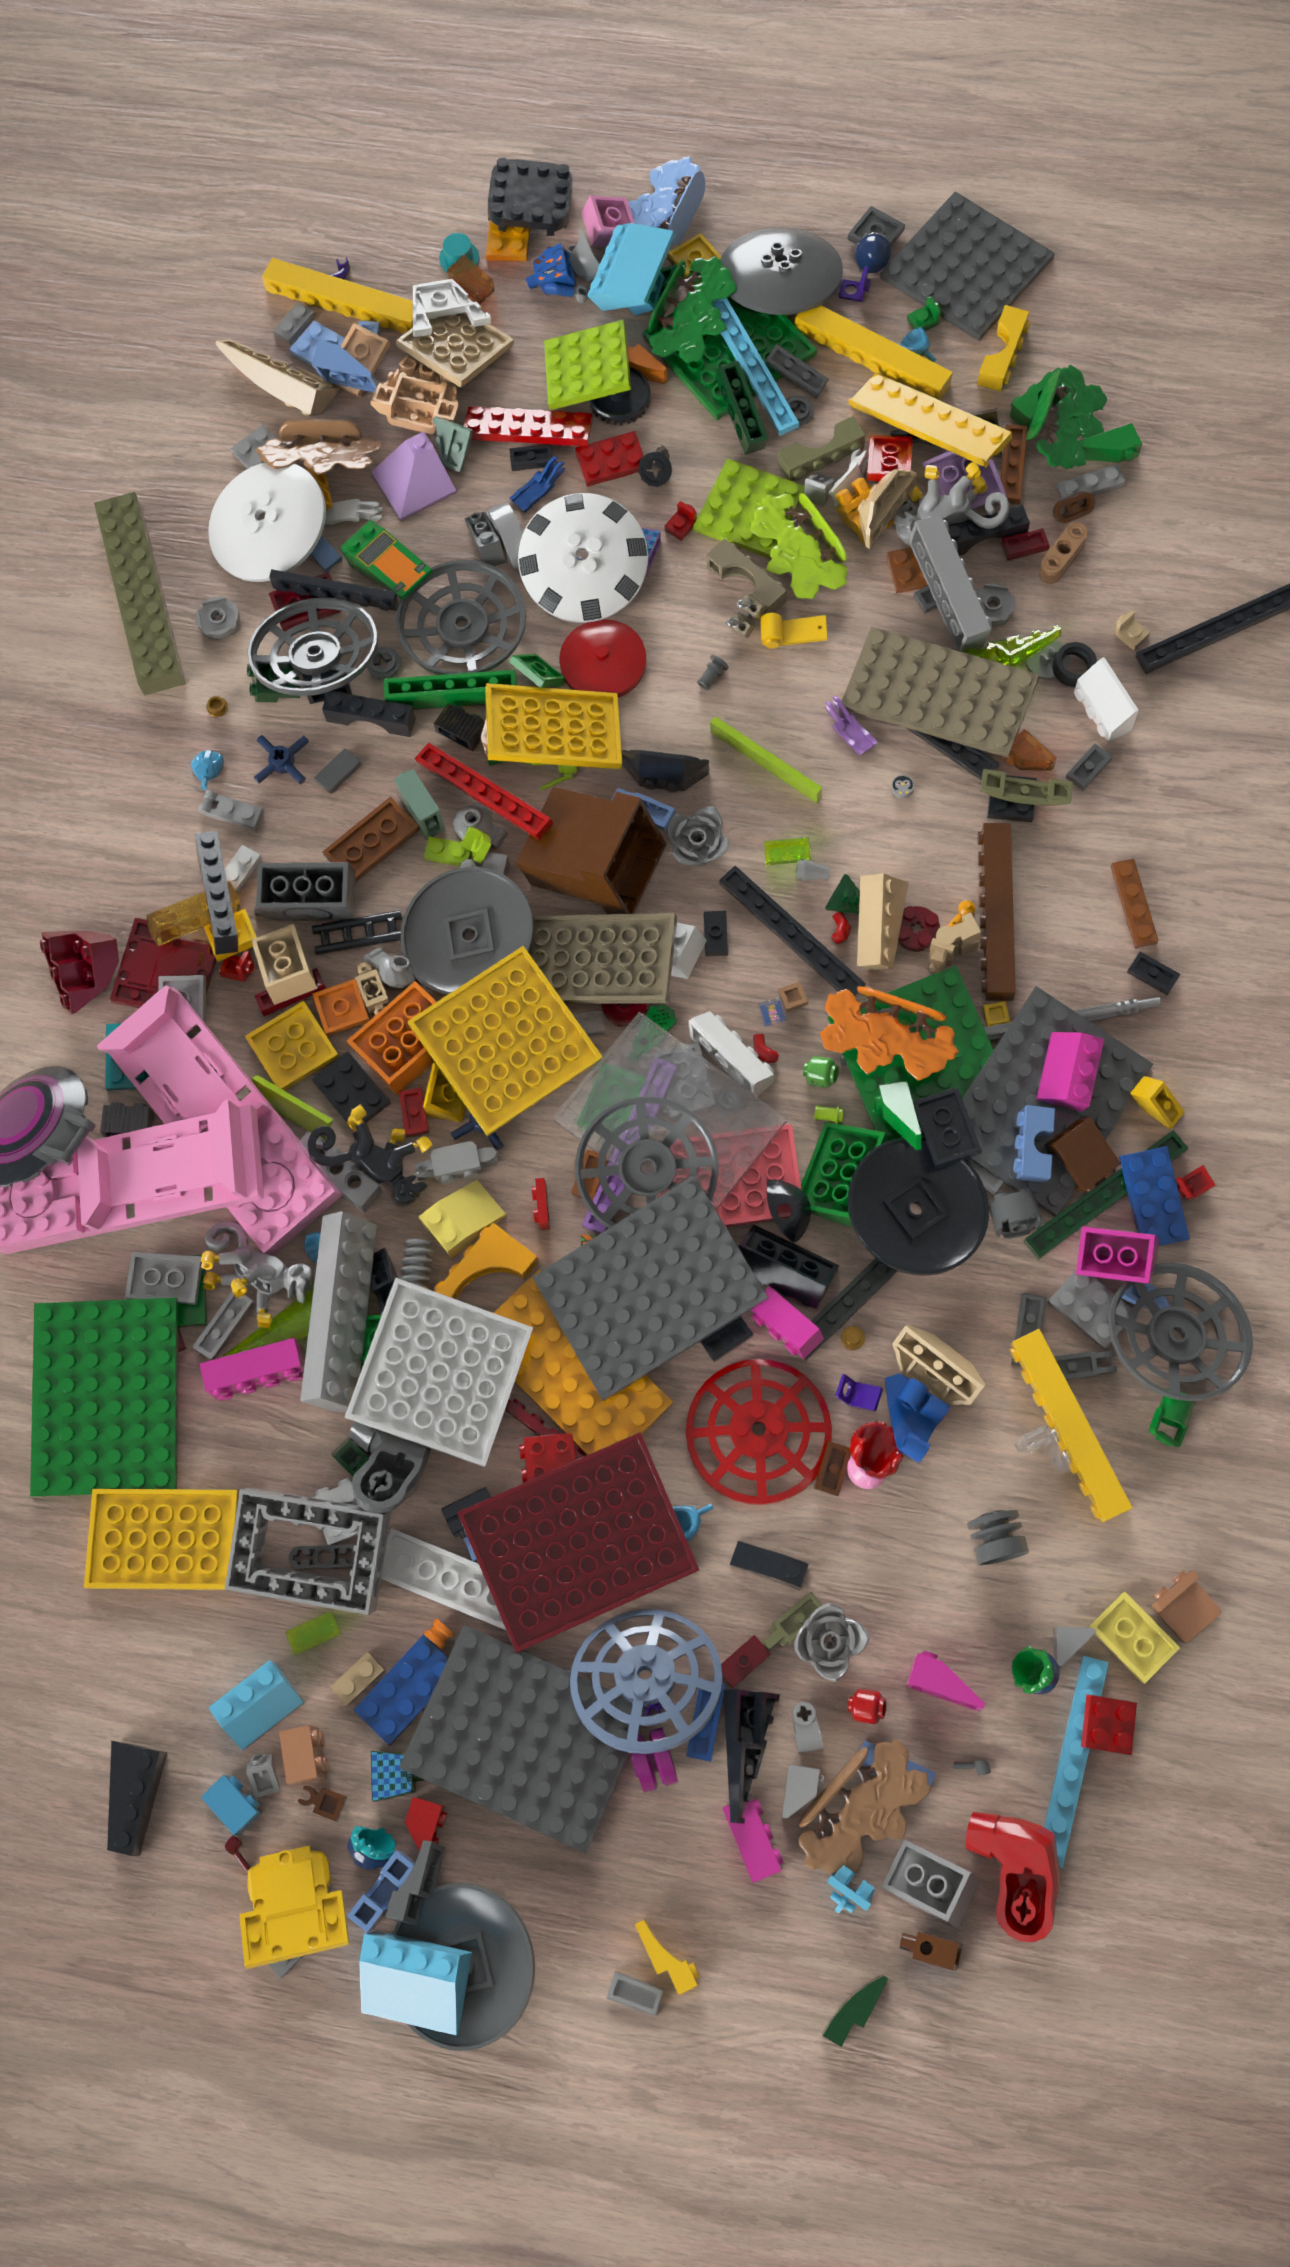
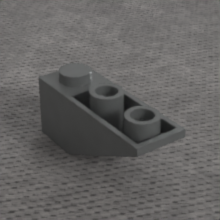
M485 512L473 513L470 517L464 518L481 561L494 567L506 563L500 540Z

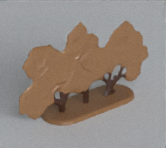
M290 420L283 423L279 429L281 440L276 438L269 439L264 446L257 447L255 450L257 454L261 455L260 460L268 463L274 469L288 467L298 460H304V466L313 468V471L319 475L331 471L337 464L345 466L347 469L366 468L373 463L371 458L366 455L380 450L382 442H376L371 437L362 439V433L358 426L347 420Z
M897 1739L892 1743L884 1742L876 1745L874 1762L871 1766H861L868 1755V1749L864 1747L859 1750L804 1811L798 1822L799 1827L807 1826L819 1815L818 1829L814 1831L808 1830L799 1837V1847L806 1854L805 1866L810 1867L812 1870L821 1868L827 1874H835L845 1865L854 1873H858L864 1857L861 1845V1838L864 1835H869L873 1840H884L887 1836H890L892 1839H904L907 1821L900 1813V1807L910 1804L917 1805L929 1794L930 1784L928 1783L926 1772L907 1770L909 1750ZM858 1771L862 1783L851 1790L843 1788L847 1781ZM874 1771L877 1773V1777L873 1778L868 1773ZM837 1793H840L846 1800L845 1807L839 1813L829 1814L824 1807ZM832 1817H839L840 1820L834 1822ZM826 1820H829L833 1827V1834L829 1837L824 1829V1826L828 1825L825 1822ZM819 1831L822 1833V1839L817 1837Z

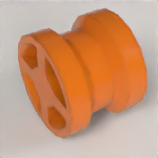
M437 1618L433 1621L431 1629L423 1633L442 1650L446 1646L445 1642L447 1639L455 1635L453 1631Z

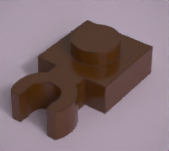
M304 1786L303 1789L311 1794L310 1799L307 1801L299 1799L298 1803L303 1806L313 1804L315 1807L312 1813L338 1822L347 1796L323 1787L320 1794H317V1791L312 1786Z

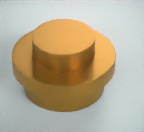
M213 696L207 702V712L212 717H222L228 711V703L220 696Z
M856 1326L847 1327L841 1334L842 1345L848 1350L860 1349L865 1342L864 1332Z

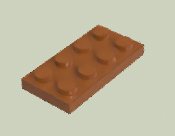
M390 796L322 852L330 862H348L355 870V882H357L417 833L420 828Z

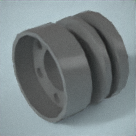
M1018 1510L992 1511L967 1522L968 1530L980 1529V1531L970 1535L971 1540H983L984 1544L974 1548L979 1566L1011 1560L1029 1553L1025 1536H1013L1012 1532L1022 1527L1021 1522L1009 1523V1521L1019 1518Z

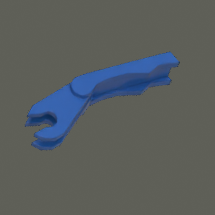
M557 456L551 458L542 473L537 471L533 478L523 487L519 488L509 499L524 512L528 511L554 488V482L565 470L562 467L565 463L556 462Z

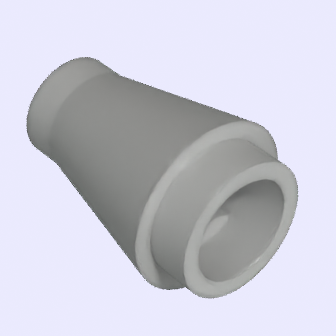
M803 859V861L798 860L795 877L800 878L801 881L828 880L830 867L807 859Z

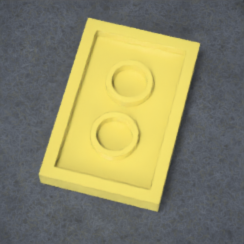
M1125 1591L1088 1627L1094 1628L1097 1631L1095 1635L1143 1684L1180 1649Z

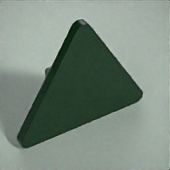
M847 874L843 875L826 904L825 909L827 911L859 914L860 891Z

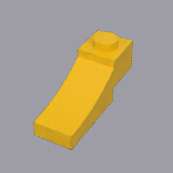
M646 1919L636 1923V1929L657 1975L667 1970L678 1995L698 1986L696 1979L700 1978L694 1962L689 1964L687 1959L681 1961L672 1955L655 1937Z

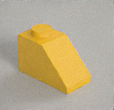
M1144 1076L1130 1093L1143 1111L1168 1129H1172L1185 1113L1164 1081Z

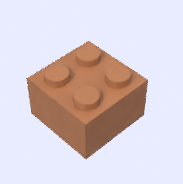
M311 1725L279 1731L286 1784L300 1785L326 1779L329 1765L327 1757H323L322 1747H325L323 1732H319L318 1727Z

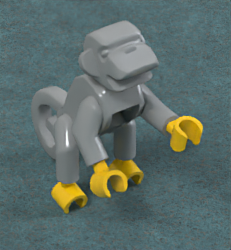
M972 462L966 467L968 475L966 477L963 476L951 488L950 495L939 496V481L937 480L940 473L937 467L927 465L925 468V478L931 479L928 481V493L923 496L920 489L915 487L909 495L913 503L920 499L917 515L914 516L905 511V519L895 515L892 520L897 527L896 531L899 538L906 545H910L909 539L915 522L938 513L941 514L943 520L947 521L948 525L970 519L982 528L991 529L998 527L1006 520L1009 514L1008 499L1000 492L990 494L985 501L987 513L989 515L995 514L996 511L993 505L997 502L1001 504V509L996 517L984 518L973 511L971 506L978 497L977 494L984 493L987 490V484L983 477L980 476L981 471L976 462ZM973 480L972 485L974 486V489L969 490L964 495L965 489L971 484L970 481Z
M234 1222L218 1223L206 1232L205 1243L211 1250L220 1251L229 1246L231 1238L227 1233L223 1234L220 1240H215L217 1235L224 1232L235 1234L239 1241V1247L233 1252L219 1253V1255L212 1251H205L202 1254L200 1262H202L201 1267L203 1269H212L214 1262H219L220 1265L234 1264L236 1270L234 1273L221 1274V1276L214 1272L206 1273L203 1279L204 1289L214 1290L216 1283L231 1285L232 1293L235 1297L240 1298L247 1292L245 1285H253L258 1289L256 1294L257 1324L259 1327L270 1328L272 1314H266L269 1311V1300L282 1288H286L289 1299L292 1298L293 1294H296L297 1300L300 1303H304L308 1291L313 1288V1273L308 1265L301 1263L287 1268L278 1258L253 1250L248 1246L247 1233L244 1228Z

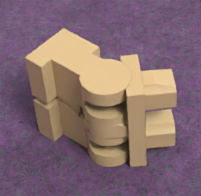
M971 912L962 916V923L953 927L943 926L938 929L936 939L933 938L930 945V971L938 973L943 971L946 965L951 967L953 956L958 952L962 956L978 949L981 931Z

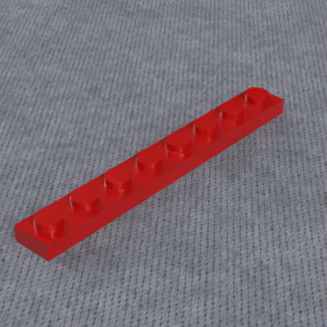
M429 742L415 757L418 764L538 840L542 838L553 824L551 818Z

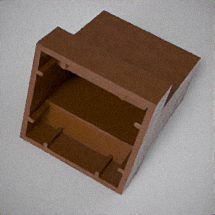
M553 787L541 810V813L551 818L553 824L540 840L529 834L516 861L517 866L532 886L599 903L606 914H634L667 845L641 797L616 792L613 800L610 801Z

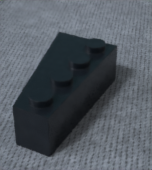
M111 1741L108 1851L129 1856H140L167 1752Z

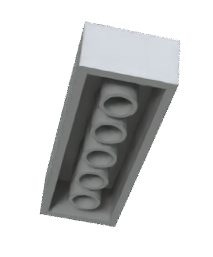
M940 513L916 521L909 543L924 578L929 585L932 596L937 603L939 612L956 650L969 653L983 648L992 628L991 620L984 614L982 600L976 596L974 582L971 577H968L965 562L957 553L956 541L951 539L949 535L947 521L942 519Z

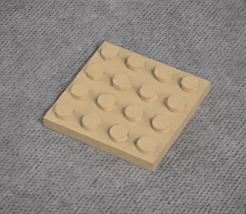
M465 312L453 316L448 315L437 317L436 319H428L432 327L431 335L413 337V328H411L396 340V347L461 388L513 346L514 339L490 324L473 327Z

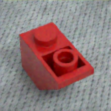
M413 1797L405 1824L420 1852L423 1840L439 1844V1838H436L439 1827L443 1828L447 1812H444L445 1806Z

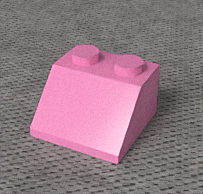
M590 195L581 212L591 245L595 247H607L616 226L634 223L627 198Z

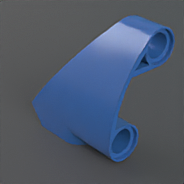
M898 1373L885 1378L892 1430L898 1450L919 1463L930 1448V1444L927 1443L936 1426L946 1416L950 1405L928 1392V1387L913 1378L908 1379Z

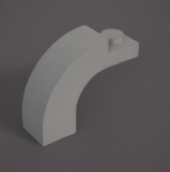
M506 502L491 507L485 514L500 538L509 564L515 569L519 567L518 552L523 531L513 510Z

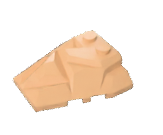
M409 354L398 364V369L395 372L391 371L387 375L388 380L384 384L379 383L376 386L371 399V405L380 414L386 415L387 421L391 425L419 432L424 431L427 434H434L436 432L433 417L438 416L454 422L458 411L455 384Z

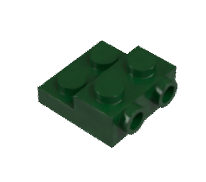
M257 663L260 674L270 682L279 679L274 673L271 664ZM291 663L278 664L279 669L285 675L294 670ZM247 664V676L252 677L253 682L249 686L250 696L255 697V702L277 703L278 698H300L298 695L283 694L269 689L255 677L250 664ZM289 683L282 685L288 688H301L300 686L292 685Z

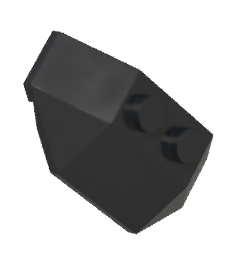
M621 750L624 768L640 787L649 790L658 788L666 789L669 792L685 791L709 775L710 768L709 760L707 759L701 760L688 755L645 750Z

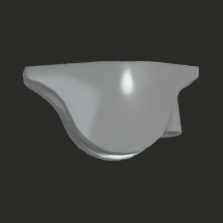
M580 230L579 241L571 253L570 262L575 273L584 277L590 283L596 276L599 263L591 251L583 230Z

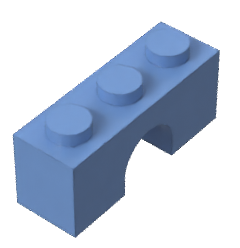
M1026 1105L1021 1112H1018L1016 1124L1020 1128L1019 1135L1015 1139V1149H1018V1158H1015L1013 1166L1014 1172L1017 1173L1016 1180L1045 1183L1051 1179L1052 1155L1040 1153L1035 1148L1034 1138L1035 1136L1047 1137L1054 1132L1055 1108Z
M396 1850L380 1871L381 1874L366 1894L362 1895L347 1917L366 1933L372 1932L388 1911L387 1907L392 1892L398 1891L403 1885L415 1862L401 1850Z

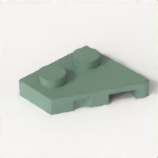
M438 416L433 417V424H435L437 431L436 442L440 450L439 458L443 466L462 472L473 430Z

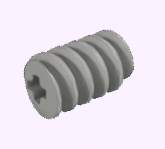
M408 1239L405 1241L407 1249L403 1253L406 1258L402 1260V1264L406 1267L401 1268L400 1272L404 1276H401L399 1279L428 1289L427 1286L422 1285V1282L430 1281V1278L424 1276V1273L431 1272V1268L426 1267L425 1264L433 1262L432 1259L427 1257L428 1254H434V1250L428 1248V1245L433 1244L432 1242L422 1239Z

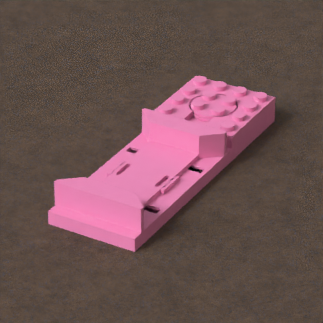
M225 1100L216 1113L96 1140L86 1136L72 1158L74 1160L70 1165L57 1162L53 1166L49 1164L40 1171V1176L29 1182L23 1183L20 1181L13 1183L12 1187H0V1252L11 1254L264 1199L257 1109L252 1105L238 1107L231 1101ZM208 1124V1131L201 1133L200 1126ZM130 1142L131 1149L124 1150L123 1143ZM212 1186L213 1201L206 1202L205 1188ZM134 1203L135 1217L128 1219L127 1205Z

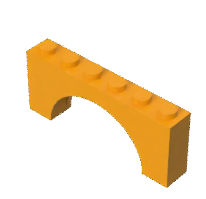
M492 1223L480 1232V1239L475 1245L471 1244L465 1250V1257L460 1263H455L450 1268L449 1276L444 1282L440 1281L433 1291L457 1299L461 1291L472 1281L486 1274L497 1272L510 1273L525 1280L539 1263V1260L534 1253L496 1224Z

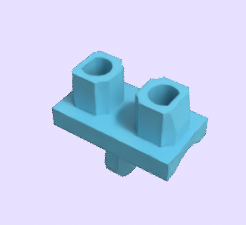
M845 1865L835 1875L831 1874L827 1882L844 1894L842 1897L834 1891L830 1896L833 1901L838 1903L834 1911L839 1914L842 1908L852 1913L855 1906L848 1902V1899H851L867 1911L871 1905L870 1899L873 1896L875 1887L866 1880H863L857 1890L851 1888L848 1884L855 1873Z

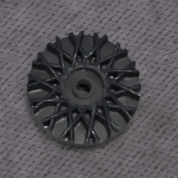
M629 367L631 390L589 400L590 408L592 407V412L595 413L596 418L600 415L601 421L606 420V423L609 424V420H612L614 425H617L619 422L620 426H622V421L627 420L628 424H630V420L635 422L637 415L641 418L642 414L646 413V407L649 408L650 386L646 377L640 371Z

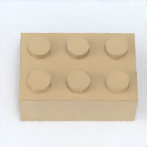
M294 924L252 940L265 988L274 1005L317 989L303 941Z

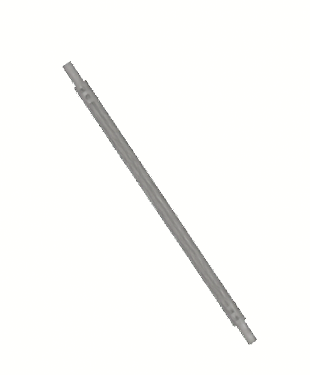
M1160 997L1139 1001L1131 999L1073 1011L1088 1021H1095L1137 1013L1141 1009L1161 1006ZM1012 1022L984 1027L988 1039L1002 1038ZM841 1056V1065L844 1066L846 1065V1062L844 1060V1057Z

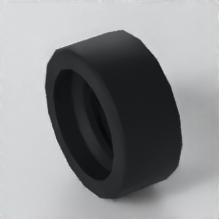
M1070 642L1059 649L1053 660L1052 669L1059 682L1066 686L1076 687L1077 680L1083 674H1074L1066 670L1062 663L1063 658L1066 655L1079 656L1087 665L1085 672L1097 662V658L1093 650L1084 643Z

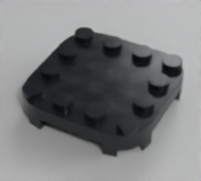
M499 158L491 172L488 195V221L491 220L498 226V230L506 232L507 226L547 230L546 236H554V232L561 230L563 227L566 229L569 221L572 193V174L569 172V166L566 164L559 165L548 162Z

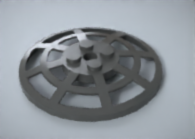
M456 560L432 567L433 573L404 600H400L397 609V632L406 653L419 666L437 675L488 672L498 667L516 650L525 631V603L517 585L507 574L498 568L479 561ZM455 571H476L485 573L490 577L484 587L472 583H458ZM447 573L449 586L436 591L428 599L418 592L430 580ZM497 580L511 591L517 605L505 609L498 596L492 592ZM460 591H473L480 594L474 601L471 599H461ZM452 593L453 601H450L442 608L434 604L441 597ZM487 598L496 605L499 612L487 615L482 607ZM413 599L422 605L418 616V629H404L405 613L410 601ZM428 611L437 615L436 627L424 628ZM520 613V626L514 643L503 641L507 631V618ZM461 620L468 621V624L464 627L457 626V623ZM501 620V628L497 638L487 634L489 624ZM439 635L444 644L437 651L429 643L426 636ZM420 637L424 647L433 656L424 663L412 651L406 638ZM481 641L491 645L482 653L474 656L473 646ZM452 647L464 649L465 658H454L446 656V654ZM497 648L506 651L496 661L477 669L476 661L487 657ZM442 660L453 664H467L468 671H446L437 669L434 666Z
M311 598L289 604L267 617L257 627L250 639L248 660L255 677L269 689L288 695H316L340 688L358 677L370 665L378 648V634L371 616L358 605L336 598ZM317 609H335L349 614L342 623L333 620H318ZM308 611V622L296 625L286 632L277 626L278 623L290 616ZM356 617L363 621L371 633V637L360 642L356 633L350 628ZM319 627H330L337 630L330 634L319 631ZM310 629V633L304 634L297 639L292 637L301 631ZM269 631L278 637L272 647L270 656L257 655L259 645ZM345 633L351 638L353 644L341 647L338 640ZM284 643L290 646L289 656H278ZM372 644L366 659L358 668L353 667L359 657L360 649ZM353 652L352 658L347 665L339 663L342 655ZM257 663L271 664L274 673L279 679L273 682L265 679L260 674ZM291 663L294 670L286 675L278 667V664ZM331 669L339 671L333 676L321 680L322 673ZM300 674L312 675V681L295 680V678ZM344 674H348L347 676H345V677H343V678H341V679H339V680H337V681H335V682H332V683H330V684L321 686L322 684H326V683H329V682H331V681H334V680L340 678V677L343 676ZM289 683L297 686H312V688H288L282 685Z
M639 1096L611 1105L590 1123L577 1148L575 1177L578 1191L590 1213L609 1229L616 1224L611 1219L619 1209L629 1214L639 1210V1208L625 1203L632 1193L646 1196V1203L649 1204L656 1199L657 1194L666 1189L671 1190L676 1187L677 1184L673 1182L676 1169L690 1168V1178L693 1175L697 1177V1167L712 1166L710 1184L706 1193L711 1201L719 1176V1160L711 1134L693 1112L669 1099L655 1096ZM645 1103L670 1107L682 1113L683 1117L676 1125L663 1119L647 1117ZM636 1104V1119L621 1124L612 1132L601 1124L606 1117L615 1111ZM691 1121L704 1136L710 1151L709 1157H696L692 1143L683 1133ZM648 1124L661 1126L670 1132L662 1142L649 1138ZM638 1126L640 1139L630 1145L618 1137L625 1130ZM595 1131L606 1140L599 1152L597 1167L583 1169L585 1149L591 1135ZM677 1138L686 1147L689 1158L675 1159L670 1146ZM612 1144L622 1152L619 1165L605 1166L606 1154ZM648 1160L654 1164V1171L652 1173L646 1174L642 1172L641 1163ZM620 1175L625 1188L618 1196L610 1188L606 1176ZM599 1177L604 1193L612 1202L604 1214L590 1198L584 1179Z
M1173 1262L1156 1264L1153 1275L1177 1274L1175 1288H1160L1148 1292L1144 1283L1124 1281L1115 1293L1110 1306L1109 1332L1119 1359L1139 1382L1156 1393L1175 1400L1203 1401L1221 1395L1240 1380L1251 1360L1253 1349L1252 1330L1249 1318L1242 1304L1224 1283L1199 1268ZM1187 1277L1207 1285L1221 1299L1210 1306L1199 1296L1186 1291ZM1134 1285L1140 1299L1132 1307L1127 1319L1117 1315L1116 1309L1121 1297L1128 1288ZM1161 1296H1174L1173 1306L1161 1310L1153 1299ZM1184 1299L1196 1304L1203 1312L1196 1316L1191 1311L1183 1308ZM1143 1305H1146L1153 1316L1148 1325L1135 1322L1137 1314ZM1227 1306H1229L1237 1320L1242 1342L1227 1341L1224 1326L1217 1315ZM1210 1319L1216 1329L1218 1340L1207 1338L1203 1324ZM1115 1324L1127 1329L1130 1345L1136 1355L1131 1360H1128L1120 1346ZM1172 1330L1178 1331L1182 1335V1340L1175 1339L1172 1336ZM1135 1332L1147 1335L1151 1346L1144 1352L1140 1350ZM1205 1348L1218 1350L1215 1360L1209 1367L1198 1357ZM1226 1351L1241 1352L1237 1369L1231 1378L1224 1382L1214 1372L1222 1364ZM1158 1355L1163 1360L1169 1362V1373L1158 1369L1149 1360ZM1191 1363L1200 1373L1192 1376H1179V1364ZM1143 1364L1155 1375L1169 1380L1170 1391L1152 1383L1140 1374L1136 1368ZM1204 1379H1208L1217 1387V1389L1200 1395L1180 1393V1383H1194Z

